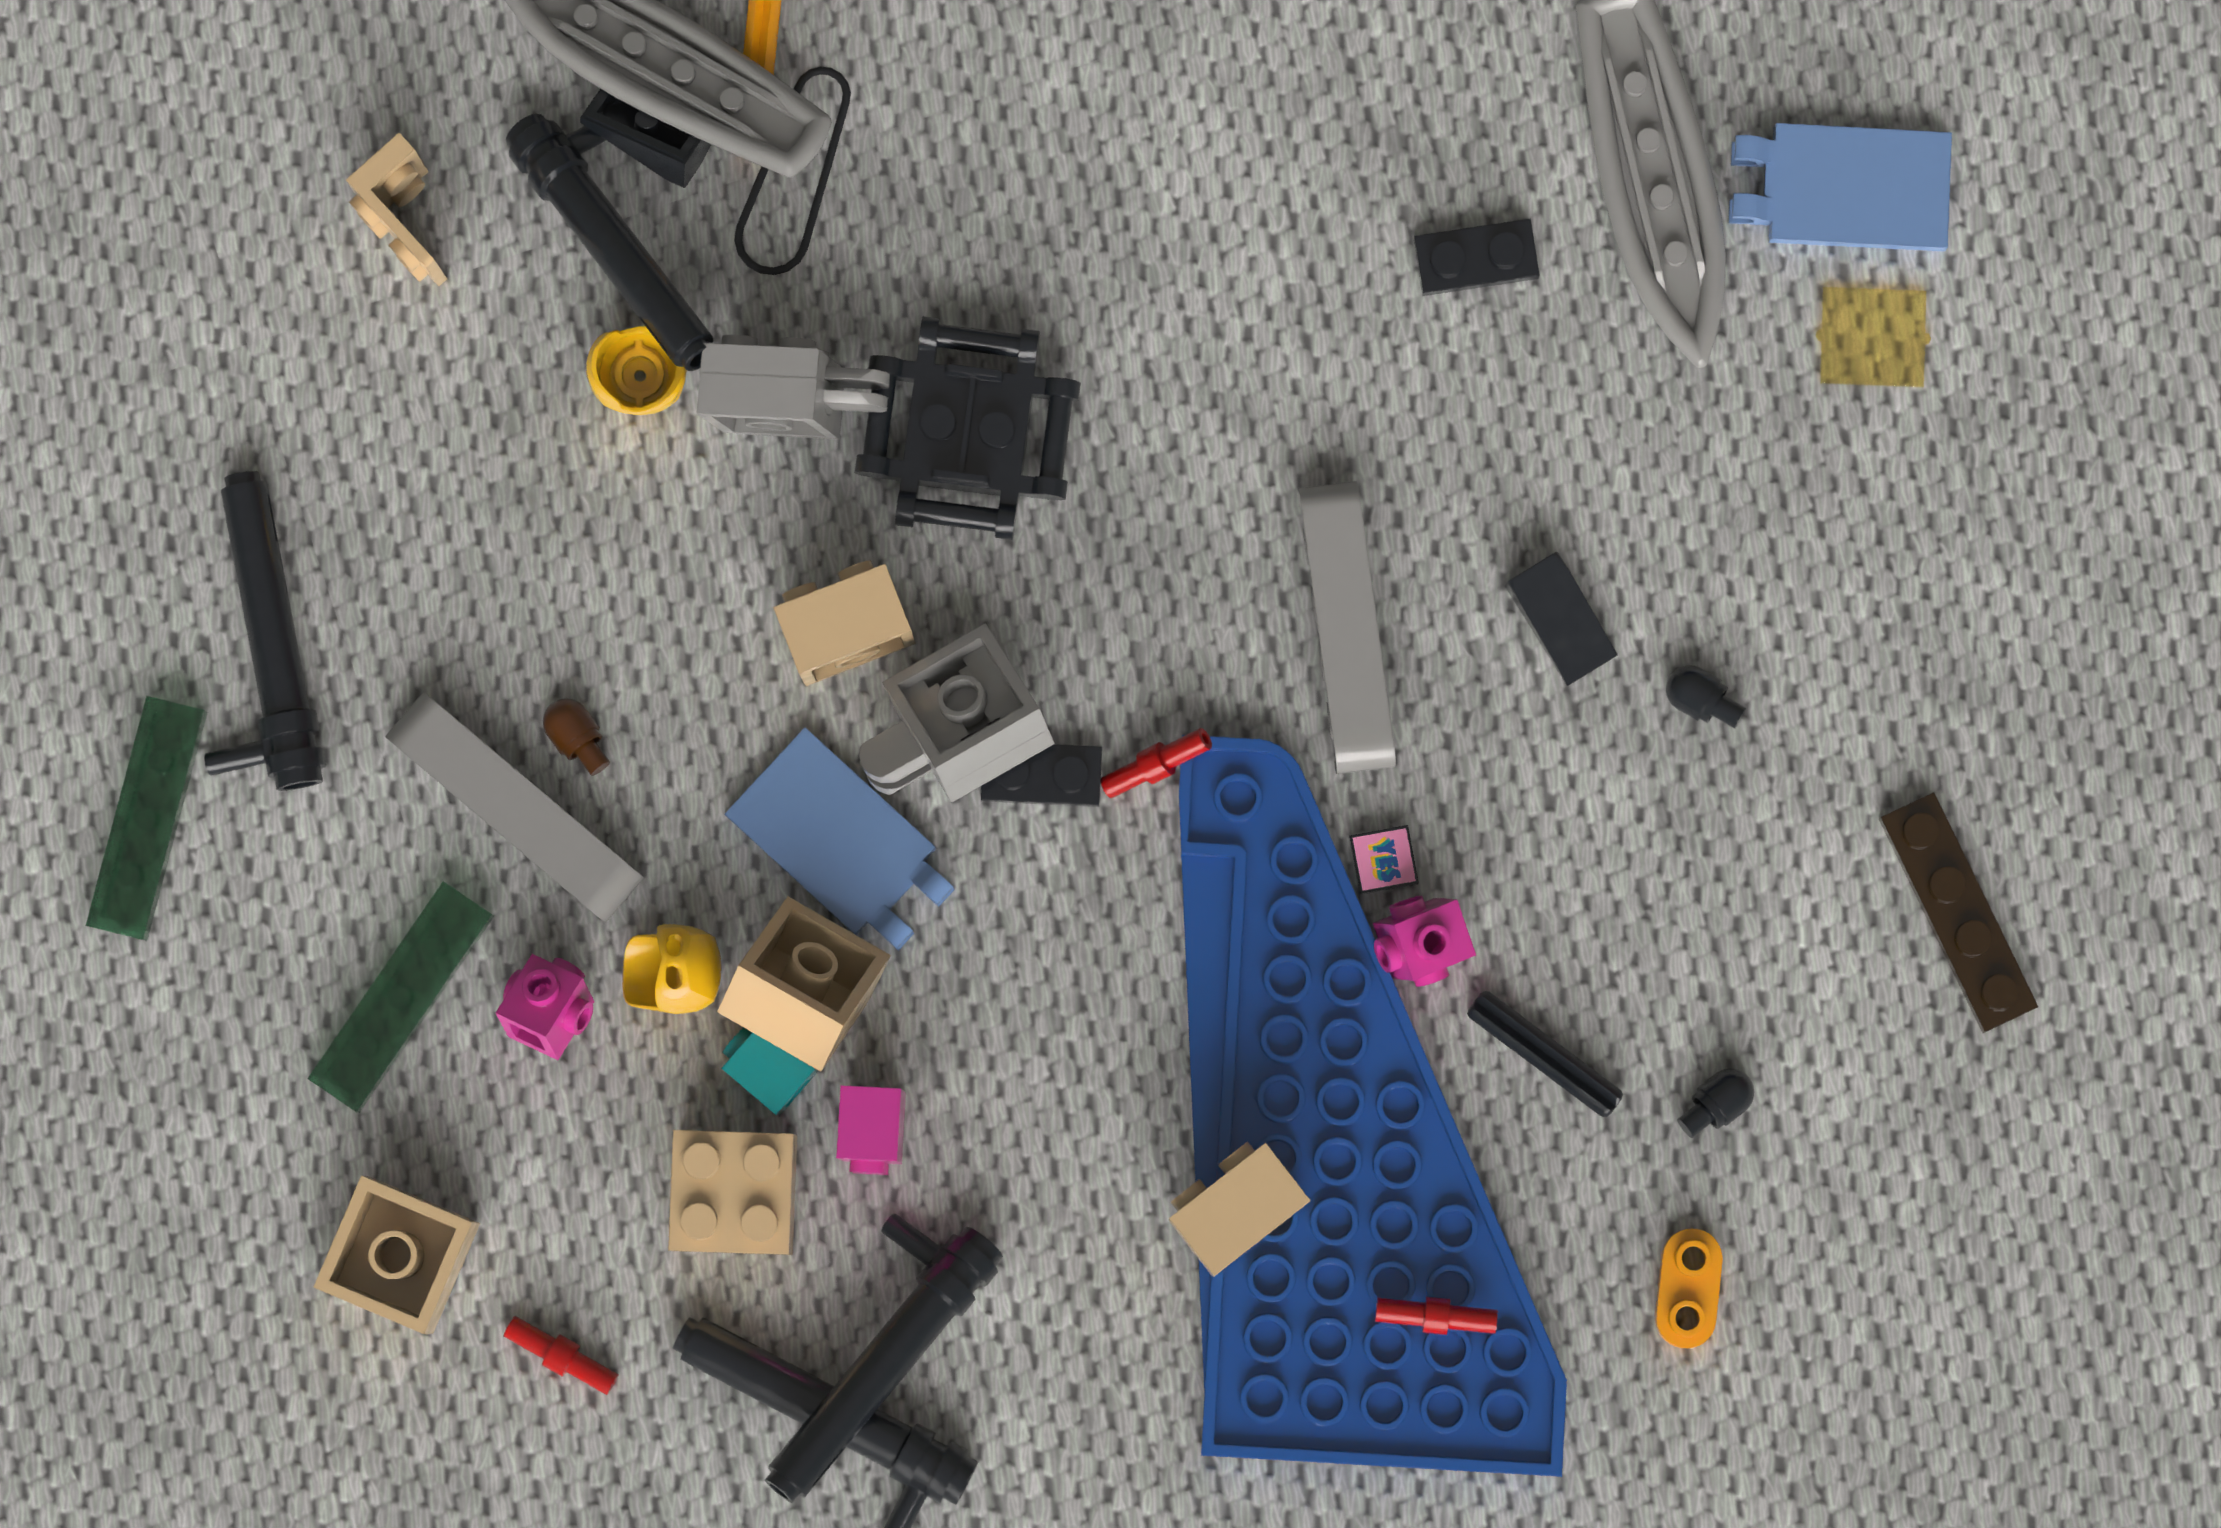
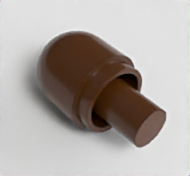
M569 698L559 699L549 705L543 716V728L559 753L565 755L568 760H574L578 757L591 776L603 771L610 764V761L597 744L602 738L601 733L598 731L600 727L584 705Z

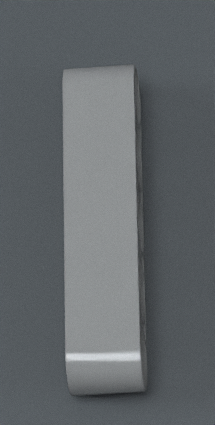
M1357 481L1298 488L1299 507L1302 508L1304 523L1302 530L1307 565L1310 566L1312 582L1310 589L1314 618L1319 632L1320 644H1318L1322 677L1326 683L1328 699L1326 706L1329 728L1335 749L1336 760L1334 764L1336 774L1396 767L1392 724Z
M425 692L417 698L385 736L405 755L605 923L643 880L644 877Z

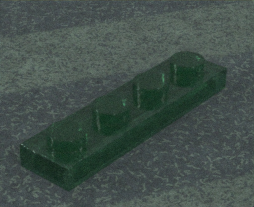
M146 696L85 926L143 941L148 940L205 725L207 711Z
M443 881L307 1079L355 1112L360 1113L486 930L494 915Z

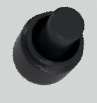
M1693 665L1679 667L1670 674L1667 680L1666 695L1669 702L1676 709L1697 721L1701 719L1708 723L1713 716L1735 729L1746 712L1747 708L1725 696L1728 687L1722 684L1721 679L1700 667Z
M1732 1068L1723 1069L1700 1085L1697 1088V1092L1692 1096L1695 1106L1677 1119L1682 1130L1690 1138H1693L1709 1124L1716 1129H1719L1722 1125H1729L1744 1113L1753 1102L1754 1086L1751 1079L1744 1072Z

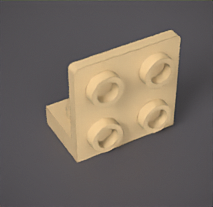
M398 133L346 179L356 194L349 203L379 239L383 238L388 232L395 238L388 246L396 254L398 260L419 282L428 275L440 286L447 280V277L434 258L388 209L394 202L398 207H403L411 202L423 190L425 183L421 178L429 172L416 150Z

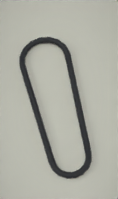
M820 66L809 69L800 76L794 86V90L800 94L805 83L813 76L829 75L837 80L843 92L841 106L802 242L795 257L786 264L777 267L762 266L753 261L744 248L742 241L744 227L769 169L761 166L736 225L734 242L737 253L747 267L760 274L777 275L789 272L801 262L808 250L850 104L851 91L848 81L840 72L833 68Z

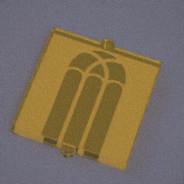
M1823 287L1822 329L1818 330L1815 335L1816 339L1821 342L1820 384L1923 388L1925 345H1928L1931 341L1930 335L1925 333L1926 291Z

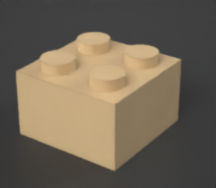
M871 560L857 563L838 572L839 582L821 589L817 588L815 582L795 587L782 594L785 603L773 607L798 673L805 686L916 644L886 564L874 568Z
M787 896L738 965L717 1012L821 1072L867 1005L891 955Z
M673 1130L668 1251L793 1255L797 1135L786 1133Z
M1246 1142L1218 1165L1224 1172V1176L1208 1188L1199 1179L1171 1201V1204L1178 1212L1169 1218L1170 1223L1212 1277L1221 1272L1311 1201L1266 1143L1255 1151L1249 1142Z
M361 1176L313 1288L422 1334H433L480 1223L372 1177Z

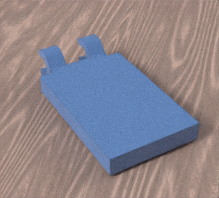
M1776 123L1773 127V140L1752 135H1736L1735 142H1732L1731 166L1765 167L1764 196L1734 193L1733 199L1729 200L1728 223L1769 225V243L1946 251L1948 248L1952 132Z
M804 728L725 813L726 817L852 933L857 935L869 923L898 951L915 933L890 909L914 884L938 907L955 890L944 877L925 862L936 850V847L807 728Z

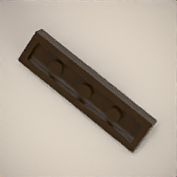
M1933 792L1880 817L1879 821L1982 1033L2038 1008L2037 1002L1935 793Z

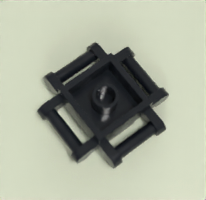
M922 316L917 361H908L883 355L870 356L868 369L880 370L890 374L889 388L871 389V393L888 397L887 411L880 413L868 412L863 454L856 456L854 473L866 477L901 481L896 506L895 525L913 527L914 522L992 531L995 532V538L1013 540L1020 496L1047 500H1066L1068 481L1063 480L1072 402L1079 401L1081 383L1067 378L1035 376L1040 331L1022 329L1021 334L942 325L940 324V318ZM937 348L1018 357L1017 372L1012 374L978 367L935 364ZM896 380L914 383L903 460L886 457ZM1040 398L1049 400L1039 476H1024L1023 468L1032 399ZM919 486L1000 496L999 507L997 509L918 499Z

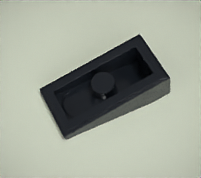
M602 89L598 91L580 117L581 124L662 178L682 188L688 185L711 144L632 107Z
M1558 552L1551 554L1506 583L1505 588L1567 686L1618 656Z

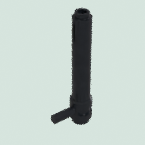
M532 114L521 119L511 128L506 137V144L510 148V159L522 173L529 174L528 182L538 196L545 201H550L672 362L678 367L684 366L687 371L701 368L702 351L707 348L703 343H713V336L587 173L588 163L581 154L607 140L586 126L566 136L554 120H547L542 114Z
M258 471L234 473L224 478L226 487L221 489V496L263 716L258 720L261 740L205 753V766L209 775L212 776L266 764L267 775L270 778H274L276 790L288 791L310 787L323 782L321 769L326 767L323 748L316 745L315 734L320 731L316 710L309 708L268 484L265 481H261Z
M897 1214L891 1215L886 1220L881 1232L926 1266L916 1277L917 1287L769 1464L768 1469L771 1473L766 1477L765 1482L778 1495L790 1503H793L798 1496L803 1498L807 1496L955 1315L963 1316L976 1300L973 1293L979 1285L985 1287L998 1273L996 1265L1003 1256L999 1249L981 1233L973 1228L966 1227L959 1236L956 1234L951 1235L945 1244L940 1247Z
M689 1317L673 1345V1349L682 1354L680 1360L801 1424L807 1420L834 1387L704 1317L699 1322ZM877 1409L847 1448L889 1469L891 1478L906 1485L884 1528H911L927 1497L938 1503H941L944 1498L957 1505L978 1465L976 1460L966 1456L968 1449L954 1442L947 1446L934 1439L936 1433L918 1423L911 1427Z

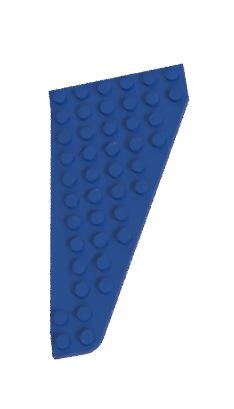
M1210 736L1212 749L1180 764L1179 780L1195 1182L1200 1179L1206 1188L1210 1187L1225 1175L1218 1166L1224 1159L1246 1142H1249L1255 1151L1266 1143L1311 1201L1214 1277L1199 1260L1204 1376L1201 1456L1562 1477L1567 1379L1391 974L1384 971L1378 962L1374 950L1375 937L1305 776L1296 760L1286 750L1273 742L1262 739ZM1427 1296L1450 1299V1305L1498 1310L1496 1333L1448 1329L1447 1335L1423 1333L1422 1326L1375 1322L1377 1298L1425 1302Z

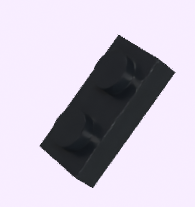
M1531 218L1414 236L1422 296L1535 280L1540 277Z
M1054 744L982 785L981 801L1099 807L1102 747Z

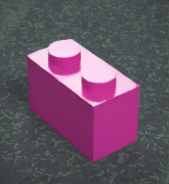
M840 1086L836 1158L841 1161L850 1162L849 1172L855 1174L888 1175L889 1164H902L906 1092L902 1089Z

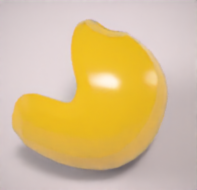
M646 326L603 333L594 341L586 361L587 379L596 398L604 406L626 414L648 415L667 409L679 399L686 379L687 370L684 366L678 367L672 362ZM643 371L646 374V378L643 381H637L635 374Z
M662 924L657 927V934L636 935L630 938L627 942L623 958L622 989L625 1002L633 1007L670 1014L692 1013L708 1007L715 1001L721 981V955L715 937L704 930L692 926Z

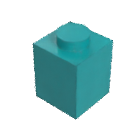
M744 1027L733 1037L722 1052L729 1060L721 1069L779 1117L818 1072L812 1066Z

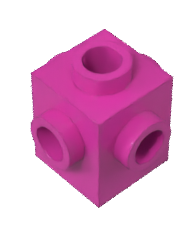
M1423 896L1411 897L1389 907L1391 916L1373 923L1378 937L1374 941V950L1384 971L1391 974L1392 979L1414 981L1416 987L1429 985L1445 979L1449 976L1447 967L1476 956L1457 899L1433 898L1424 902Z
M532 954L524 968L516 970L509 978L504 989V1000L495 1012L507 1036L559 1060L572 1037L581 1034L585 1030L593 1014V1003L595 1001L584 981V973L564 959L554 958L551 963Z

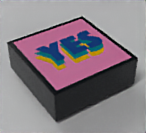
M1408 825L1349 835L1360 895L1419 884Z

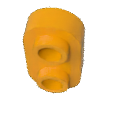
M1691 1228L1676 1232L1666 1241L1661 1254L1655 1324L1660 1336L1667 1343L1678 1348H1694L1703 1344L1710 1338L1716 1326L1723 1257L1720 1245L1716 1239L1700 1229ZM1689 1247H1696L1703 1254V1263L1697 1270L1687 1269L1682 1262V1254ZM1685 1306L1692 1308L1697 1314L1696 1325L1690 1330H1683L1676 1323L1678 1310Z

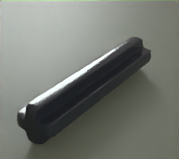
M1483 991L1470 1006L1467 1014L1471 1020L1602 1117L1609 1116L1622 1100L1623 1093L1618 1087L1491 992Z

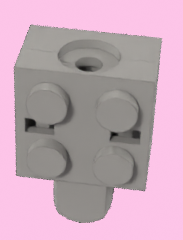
M731 334L723 335L721 344L703 343L707 348L702 351L697 414L724 433L840 440L842 411L879 413L887 411L888 397L869 392L844 391V388L886 389L889 388V373L875 369L843 368L829 357V352L815 348L816 342L813 340L785 337L780 339L779 346H758V339L755 337Z
M985 623L882 682L901 722L862 743L859 758L870 784L877 791L891 795L932 771L952 803L1055 743L1040 708Z

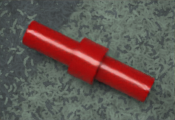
M1199 728L1167 745L1158 742L1138 752L1135 761L1101 777L1103 791L1109 798H1114L1146 781L1150 784H1155L1175 774L1176 766L1212 749L1210 736L1203 728Z
M1427 1296L1425 1302L1377 1298L1375 1322L1422 1326L1423 1333L1447 1335L1448 1329L1495 1334L1498 1310L1450 1305V1299Z
M517 1316L513 1317L503 1337L544 1359L542 1366L561 1377L567 1372L605 1395L609 1394L618 1379L619 1374L580 1353L579 1349L581 1346L561 1334L554 1338Z

